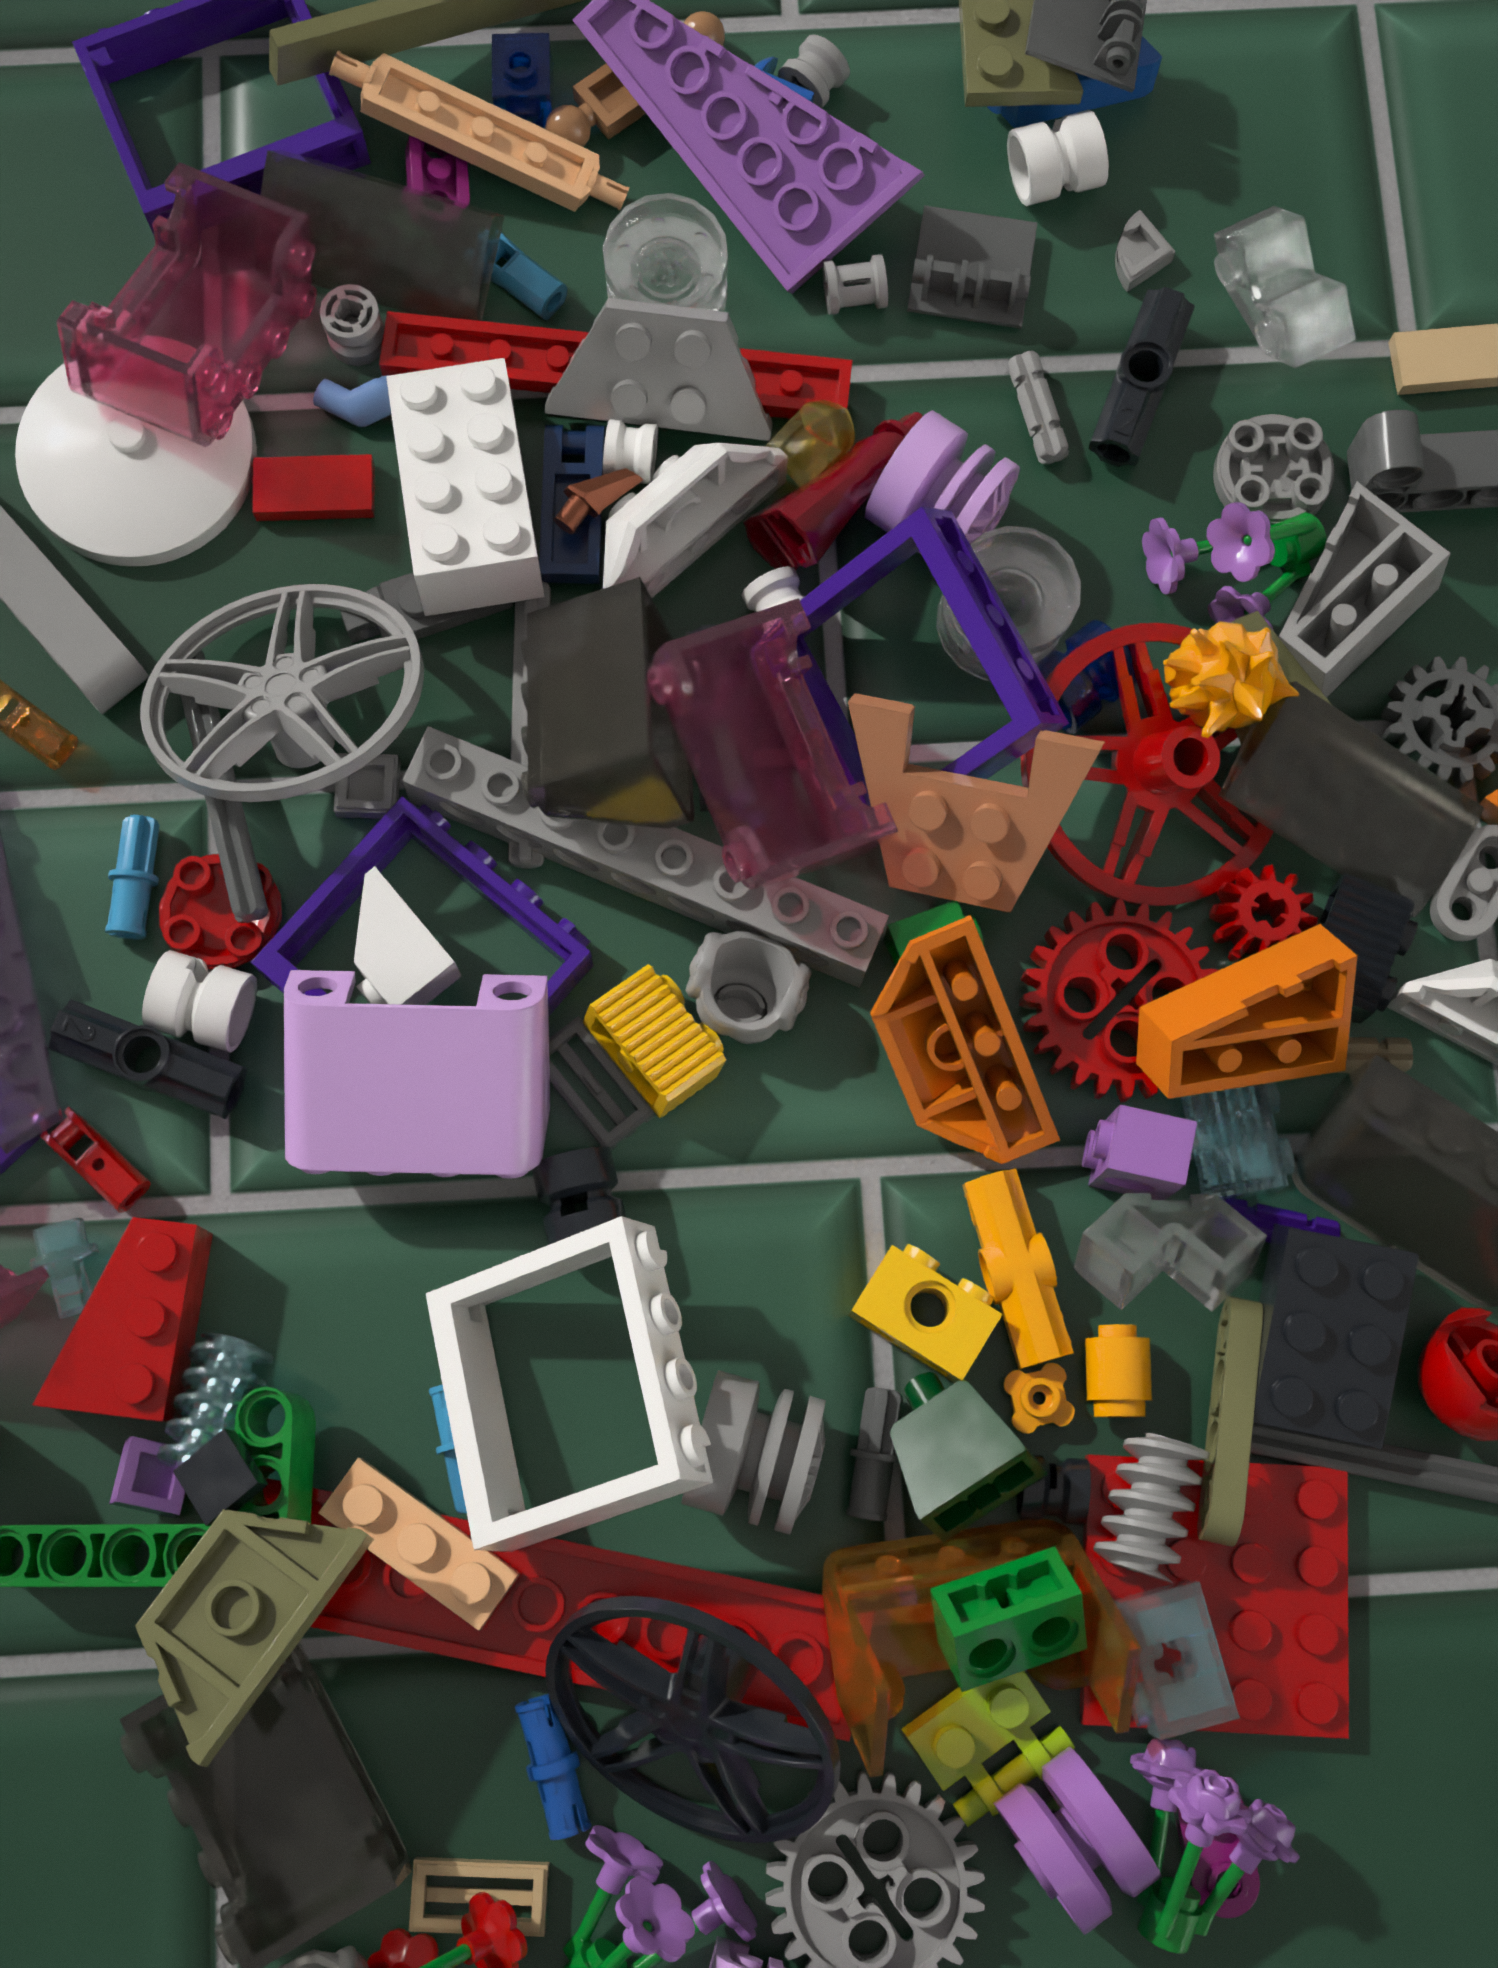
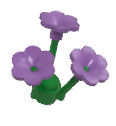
M1234 502L1224 507L1221 518L1209 523L1206 535L1207 540L1195 542L1192 538L1180 540L1177 531L1174 528H1169L1163 518H1155L1150 521L1149 531L1143 534L1142 547L1147 557L1146 571L1148 578L1153 584H1158L1161 592L1165 595L1176 592L1178 581L1184 578V564L1196 561L1198 555L1211 553V562L1218 572H1231L1234 578L1241 582L1254 579L1258 575L1260 566L1269 563L1275 567L1285 568L1286 572L1262 593L1255 592L1252 595H1241L1234 588L1224 586L1217 591L1216 599L1208 605V613L1215 623L1219 621L1231 622L1244 615L1258 611L1273 630L1271 623L1264 617L1271 609L1270 603L1295 581L1310 575L1311 566L1309 561L1322 555L1327 540L1323 525L1313 514L1305 512L1279 523L1270 524L1267 515L1262 511L1250 512L1245 504Z
M593 1826L585 1844L589 1851L603 1859L605 1863L596 1879L599 1888L577 1932L563 1947V1952L569 1959L563 1968H654L663 1960L668 1962L677 1961L685 1953L688 1941L700 1932L708 1935L724 1922L727 1926L734 1929L746 1942L756 1937L754 1928L757 1927V1920L752 1910L744 1902L742 1892L735 1881L729 1875L723 1874L714 1861L711 1860L703 1865L704 1873L700 1876L709 1899L691 1912V1918L681 1909V1899L672 1887L663 1883L655 1886L652 1884L656 1882L663 1865L662 1860L656 1854L646 1850L638 1839L627 1833H615L604 1826ZM628 1876H634L626 1885L625 1894L616 1902L615 1906L619 1921L626 1927L623 1932V1941L618 1946L604 1938H598L592 1943L590 1938L612 1894H620ZM634 1952L644 1954L627 1967L626 1960Z

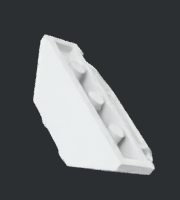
M727 443L694 445L683 456L674 455L664 461L654 473L653 481L637 495L629 493L622 497L611 509L609 519L606 521L602 595L605 624L612 631H615L786 482L788 456L780 448Z
M1490 958L1409 981L1394 992L1387 1008L1498 1066V961Z

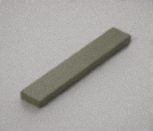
M378 0L271 29L269 33V70L277 86L329 72L338 50L353 59L365 62L376 59L383 53L387 55L584 0Z

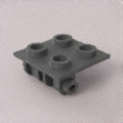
M1033 0L1025 54L1133 92L1135 89L1147 0Z
M924 205L907 311L1021 329L1031 281L1030 270L1038 222Z

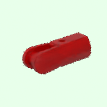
M68 1106L63 1111L67 1117L51 1133L44 1130L40 1137L118 1213L129 1210L149 1190L150 1181L84 1117ZM86 1134L94 1143L78 1159L69 1150Z

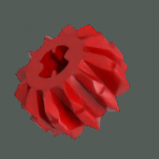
M1273 864L1265 865L1258 877L1248 867L1241 869L1235 876L1236 884L1224 882L1217 890V895L1222 903L1214 904L1209 910V918L1224 924L1212 935L1213 942L1224 943L1231 940L1235 945L1229 952V962H1237L1245 953L1250 954V956L1308 930L1318 923L1317 917L1303 911L1314 901L1313 893L1304 892L1296 895L1292 891L1298 881L1297 874H1289L1282 882H1278ZM1255 911L1260 916L1270 914L1273 918V923L1270 925L1267 920L1256 922L1252 914Z

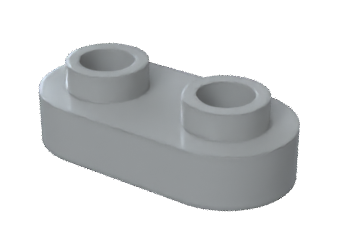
M1498 825L1482 826L1462 842L1431 900V920L1436 929L1449 939L1455 941L1473 940L1487 931L1498 917ZM1479 853L1490 854L1495 860V869L1485 868L1479 861ZM1453 903H1459L1466 907L1469 914L1468 920H1460L1454 916L1452 912Z

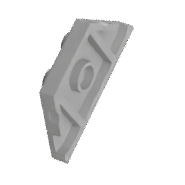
M614 298L607 299L594 320L588 335L581 341L567 369L557 385L549 393L545 404L546 414L603 421L614 419L636 425L650 423L657 424L660 428L770 441L773 423L769 413L765 414L755 389L756 380L748 360L740 352L738 347L739 338L728 312Z

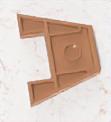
M855 693L848 701L889 887L1011 913L1105 742L1040 730L1035 739L1029 788L909 764L915 706L913 704Z

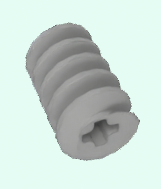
M1144 1433L1146 1434L1145 1437L1127 1438L1123 1443V1448L1138 1459V1463L1119 1464L1115 1471L1119 1477L1131 1485V1489H1114L1109 1492L1108 1496L1112 1503L1124 1511V1514L1102 1517L1101 1525L1116 1536L1117 1539L1116 1541L1096 1542L1093 1550L1111 1564L1173 1583L1158 1571L1159 1564L1180 1563L1181 1556L1168 1547L1165 1541L1166 1538L1187 1537L1189 1530L1172 1518L1173 1512L1194 1511L1196 1506L1195 1503L1179 1492L1180 1487L1202 1485L1203 1481L1202 1477L1187 1467L1188 1460L1209 1459L1210 1452L1175 1439L1153 1433Z

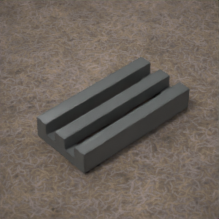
M578 1016L549 1038V1056L555 1051L560 1054L615 1123L616 1127L609 1132L606 1131L549 1059L550 1083L599 1145L610 1147L613 1150L617 1147V1143L625 1137L631 1136L640 1125L654 1118L656 1113ZM573 1037H578L635 1108L636 1111L629 1117L625 1116L567 1042Z

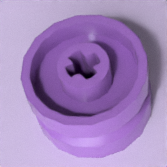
M1067 1747L1042 1766L1043 1781L1060 1807L1057 1812L1053 1814L1032 1787L1022 1783L1012 1788L993 1804L1018 1841L1014 1844V1847L1051 1900L1058 1899L1079 1930L1086 1935L1112 1915L1111 1899L1093 1870L1101 1866L1122 1893L1132 1897H1136L1162 1876L1150 1853L1105 1788L1074 1749Z

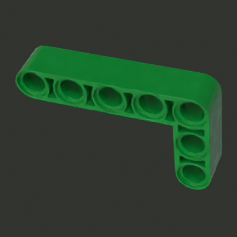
M266 1386L254 1389L245 1395L238 1405L235 1416V1431L265 1479L271 1473L277 1471L281 1477L282 1487L279 1496L271 1504L267 1503L264 1492L261 1490L238 1511L253 1513L259 1517L273 1519L281 1517L311 1523L316 1432L315 1411L309 1401L301 1395ZM282 1404L285 1410L284 1425L277 1434L271 1436L267 1427L268 1416L274 1407ZM205 1524L0 1526V1587L164 1588L210 1526ZM143 1541H146L150 1557L144 1570L139 1572L135 1566L134 1557L136 1549ZM83 1542L86 1547L87 1556L85 1564L77 1572L73 1564V1555L79 1543ZM21 1543L24 1558L20 1568L15 1571L12 1565V1555L16 1546Z

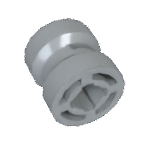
M351 284L338 286L328 292L321 302L319 313L331 351L336 358L347 365L353 366L370 364L379 358L384 325L375 297L369 290Z

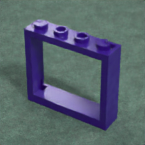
M183 0L164 8L149 10L143 16L110 28L98 29L99 32L72 41L157 244L371 164L363 131L340 79L326 72L315 75L314 78L333 120L152 188L109 84L281 19L288 17L290 24L311 19V14L304 0Z
M921 506L758 632L768 651L766 657L770 668L784 681L795 702L793 709L798 721L812 734L822 753L821 764L825 772L840 787L849 804L848 812L853 825L860 833L865 835L868 842L879 841L856 737L804 638L916 552L920 551L1012 719L1011 722L941 770L988 779L1035 746V739L1040 730L1057 732L1069 724L953 512L949 510Z
M403 796L251 961L260 974L284 994V987L290 971L299 970L296 968L298 963L362 894L365 873L374 866L381 873L406 844L413 839L563 963L548 980V1017L594 966L591 952L586 948L591 941L577 931L576 925L564 917L558 924L540 910L544 902L529 886L519 879H516L511 885L493 871L497 863L483 848L471 840L465 846H462L447 833L451 825L438 811L434 810L433 812L425 804L418 809ZM321 988L311 989L305 992V995L309 996H322L327 994Z

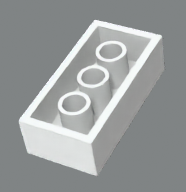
M505 358L386 376L413 573L425 616L545 597Z

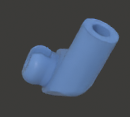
M390 375L372 379L351 391L325 378L316 388L313 403L315 406L358 427L369 426L391 415L386 376Z

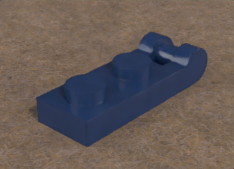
M545 425L539 557L542 582L600 584L603 511L595 518L588 514L573 534L562 530L554 522V518L569 499L563 492L566 487L603 475L605 426L587 425L586 431H564V425ZM564 455H585V463H563Z

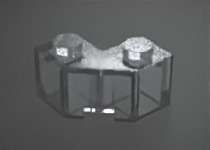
M1272 206L1214 233L1218 252L1214 260L1217 276L1225 286L1255 336L1260 348L1266 355L1293 368H1297L1356 340L1346 285L1314 271L1303 216Z
M1125 1193L1083 1232L1073 1270L1120 1310L1127 1306L1150 1282L1164 1271L1212 1312L1253 1272L1267 1235L1218 1195L1191 1194L1189 1201L1152 1200L1151 1193Z

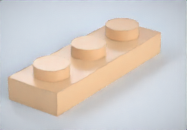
M357 1458L319 1511L320 1515L338 1528L347 1529L350 1527L361 1529L374 1538V1541L368 1547L369 1551L477 1630H482L521 1574L491 1551L474 1550L472 1538L363 1458Z

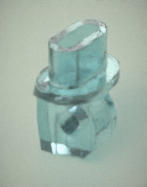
M73 1218L32 1231L38 1257L31 1259L30 1265L34 1270H48L59 1319L81 1314L92 1294L91 1284L83 1259L99 1253L98 1244L88 1242L83 1218Z

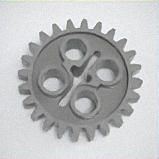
M859 1771L856 1780V1791L847 1793L839 1780L837 1790L833 1796L834 1799L831 1800L827 1811L813 1827L794 1838L774 1842V1845L787 1857L786 1861L767 1863L766 1874L774 1879L783 1881V1886L765 1893L767 1905L786 1908V1912L778 1916L771 1923L774 1934L793 1932L795 1935L784 1949L787 1960L798 1958L807 1953L809 1959L805 1968H938L936 1963L942 1957L958 1965L963 1963L964 1960L953 1942L956 1936L973 1940L977 1938L976 1930L964 1920V1914L984 1911L985 1904L978 1897L967 1893V1887L984 1881L985 1876L982 1870L964 1867L963 1864L964 1861L971 1858L978 1851L974 1841L955 1843L953 1840L965 1824L959 1815L953 1816L942 1822L938 1819L945 1804L943 1797L938 1794L923 1806L919 1803L921 1796V1784L919 1781L914 1779L907 1786L904 1793L900 1794L896 1793V1782L892 1772H886L880 1789H871L865 1772ZM887 1819L894 1822L899 1827L900 1836L894 1849L886 1854L869 1852L863 1845V1836L866 1828L876 1820ZM844 1834L850 1839L871 1873L877 1879L883 1878L887 1874L890 1876L884 1885L890 1900L913 1930V1935L910 1939H903L899 1935L874 1896L870 1894L862 1899L859 1897L864 1891L863 1883L854 1866L837 1845L836 1839L839 1835ZM832 1861L839 1864L845 1870L846 1880L839 1892L831 1896H822L810 1888L808 1878L816 1865ZM917 1878H929L939 1885L937 1902L926 1911L916 1912L909 1909L904 1904L906 1887ZM864 1920H873L880 1923L886 1929L884 1943L878 1950L872 1953L863 1954L855 1951L849 1945L851 1930L856 1924Z

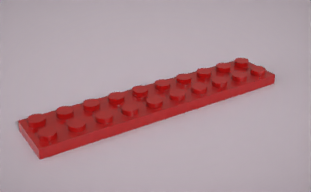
M267 1478L266 1481L269 1485L263 1489L267 1503L271 1504L279 1496L282 1484L281 1480ZM313 1487L311 1524L338 1528L319 1514V1511L333 1491ZM440 1514L471 1537L468 1520ZM550 1538L512 1552L491 1551L521 1574L482 1630L474 1628L368 1549L310 1626L546 1677V1659L553 1640L570 1616L582 1607L602 1599L620 1596H642L673 1601L721 1619L766 1647L786 1664L809 1689L828 1718L835 1738L850 1742L875 1606ZM642 1617L617 1618L602 1622L591 1628L615 1645L622 1640L672 1673L678 1670L688 1630L685 1627L669 1622ZM572 1661L573 1683L606 1690ZM758 1669L741 1703L786 1714L788 1723L809 1728L805 1719L791 1700L773 1681Z

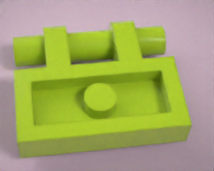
M1025 1671L964 1692L958 1687L901 1729L943 1791L965 1776L973 1789L952 1804L967 1827H970L988 1812L995 1817L999 1814L993 1804L996 1800L1019 1783L1026 1785L1037 1776L1043 1781L1042 1766L1067 1747L1075 1748L1060 1725L1040 1740L1037 1739L1030 1727L1049 1714L1051 1710ZM1013 1740L1021 1754L990 1776L981 1763Z

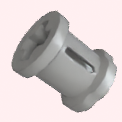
M881 254L872 255L870 262L836 266L832 260L823 261V287L829 315L838 314L840 308L866 304H875L878 309L887 308V275L884 259ZM866 283V284H864V285H856V286H849V287H845V286H844V285H850V284Z

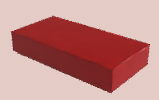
M372 454L253 458V515L256 521L375 518V463Z

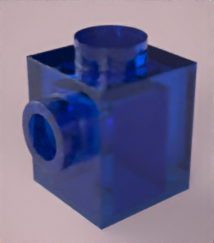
M549 33L492 34L493 105L541 128H545L547 117L554 110L553 60Z

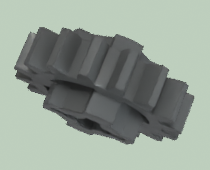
M1441 656L1434 657L1428 664L1426 671L1419 665H1414L1404 676L1405 682L1398 680L1390 690L1388 696L1394 702H1389L1384 707L1380 717L1394 724L1389 726L1381 737L1383 742L1398 743L1400 748L1391 758L1394 763L1409 759L1414 764L1409 775L1411 779H1417L1424 771L1432 774L1433 788L1439 789L1448 780L1449 776H1452L1457 788L1462 789L1473 780V774L1483 781L1496 769L1494 764H1498V683L1490 686L1485 681L1490 668L1484 665L1475 674L1467 672L1466 658L1459 657L1451 668L1447 669ZM1440 689V694L1436 698L1425 696L1422 701L1416 700L1419 695L1429 690ZM1477 744L1483 745L1478 752L1469 756L1459 757V752L1464 747L1473 749Z

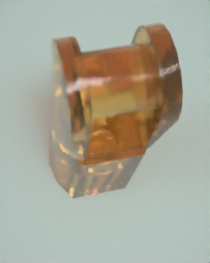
M0 679V712L10 700L17 704L4 721L0 719V731L49 768H61L77 749V736Z

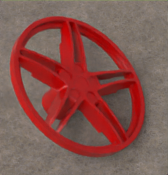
M1139 623L1105 632L1073 650L1055 667L1046 679L1049 688L1058 702L1061 695L1079 672L1109 651L1112 653L1127 736L1076 735L1078 737L1104 741L1105 743L1100 752L1112 753L1111 769L1091 767L1084 780L1121 784L1126 787L1103 870L1095 866L1080 853L1069 840L1060 824L1047 848L1065 870L1090 889L1114 900L1122 899L1124 903L1141 905L1143 902L1148 903V906L1188 903L1217 892L1224 882L1232 883L1236 880V874L1243 868H1249L1262 853L1277 826L1284 805L1283 802L1267 807L1264 801L1259 819L1254 827L1238 811L1240 806L1213 780L1220 764V751L1238 738L1235 729L1227 727L1225 731H1216L1209 738L1201 735L1203 728L1194 724L1190 717L1181 722H1176L1173 719L1159 670L1153 669L1145 642H1161L1181 646L1182 641L1191 634L1190 631L1192 629L1175 624ZM1125 645H1128L1137 684L1148 714V718L1145 719L1140 717L1132 675L1129 676L1123 648ZM1034 747L1021 756L1022 786L1029 788ZM1196 794L1216 815L1246 841L1242 846L1223 832L1221 826L1191 803ZM1139 808L1146 812L1140 822L1118 879L1113 876L1121 848L1125 846L1135 810ZM1171 808H1176L1234 854L1232 858L1214 872L1187 884L1173 887H1148L1135 884L1145 858H1150Z

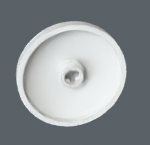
M127 339L102 344L86 350L65 362L48 376L29 401L22 416L16 439L15 457L18 478L23 493L39 520L56 539L71 550L98 562L119 566H148L169 562L188 555L214 539L227 527L242 507L250 491L253 481V458L257 457V445L252 420L241 395L226 374L214 363L193 350L174 343L152 339Z

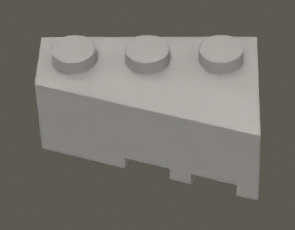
M1356 481L1349 495L1348 503L1336 527H1333L1326 541L1325 549L1313 573H1310L1279 635V639L1327 698L1439 589L1451 553Z

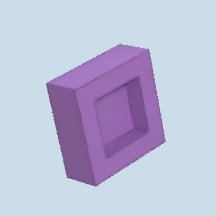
M134 1436L125 1439L109 1504L171 1518L179 1516L185 1491L173 1470L193 1455L195 1450Z

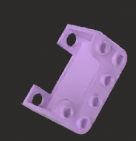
M290 971L284 987L285 1159L290 1165L308 1174H323L329 1171L367 1172L376 1176L390 1175L392 1173H431L438 1177H452L458 1174H482L512 1179L524 1176L540 1164L543 1158L550 1112L547 976L483 974L476 1006L352 1004L349 1002L356 983L355 971ZM323 988L333 991L322 996L305 995V992L311 989ZM506 993H522L527 995L526 998L519 1000L497 998Z

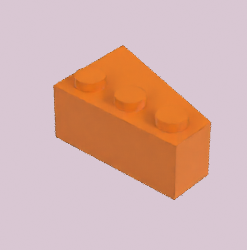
M1318 924L1151 1001L1139 1008L1136 1064L1168 1099L1345 1071L1358 955L1325 927Z

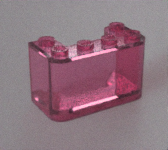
M179 162L165 180L166 191L174 193L175 200L169 218L158 215L153 222L155 237L153 249L108 308L94 302L86 306L72 300L57 319V326L68 385L72 392L206 447L215 439L221 440L225 437L231 426L235 410L244 398L250 399L253 397L260 384L262 372L272 358L278 359L281 357L288 344L290 332L299 319L306 320L310 316L317 298V289L312 285L311 272L315 256V246L313 243H310L308 214Z

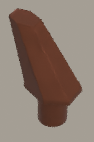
M624 468L569 485L563 491L569 499L555 516L554 522L565 532L573 534L588 514L594 518L597 517L603 509L639 484L643 479L636 473Z

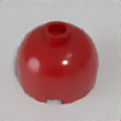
M1460 1308L1449 1314L1432 1331L1424 1343L1417 1366L1419 1389L1435 1417L1454 1432L1476 1441H1498V1326L1486 1321L1492 1314L1490 1311L1482 1308Z

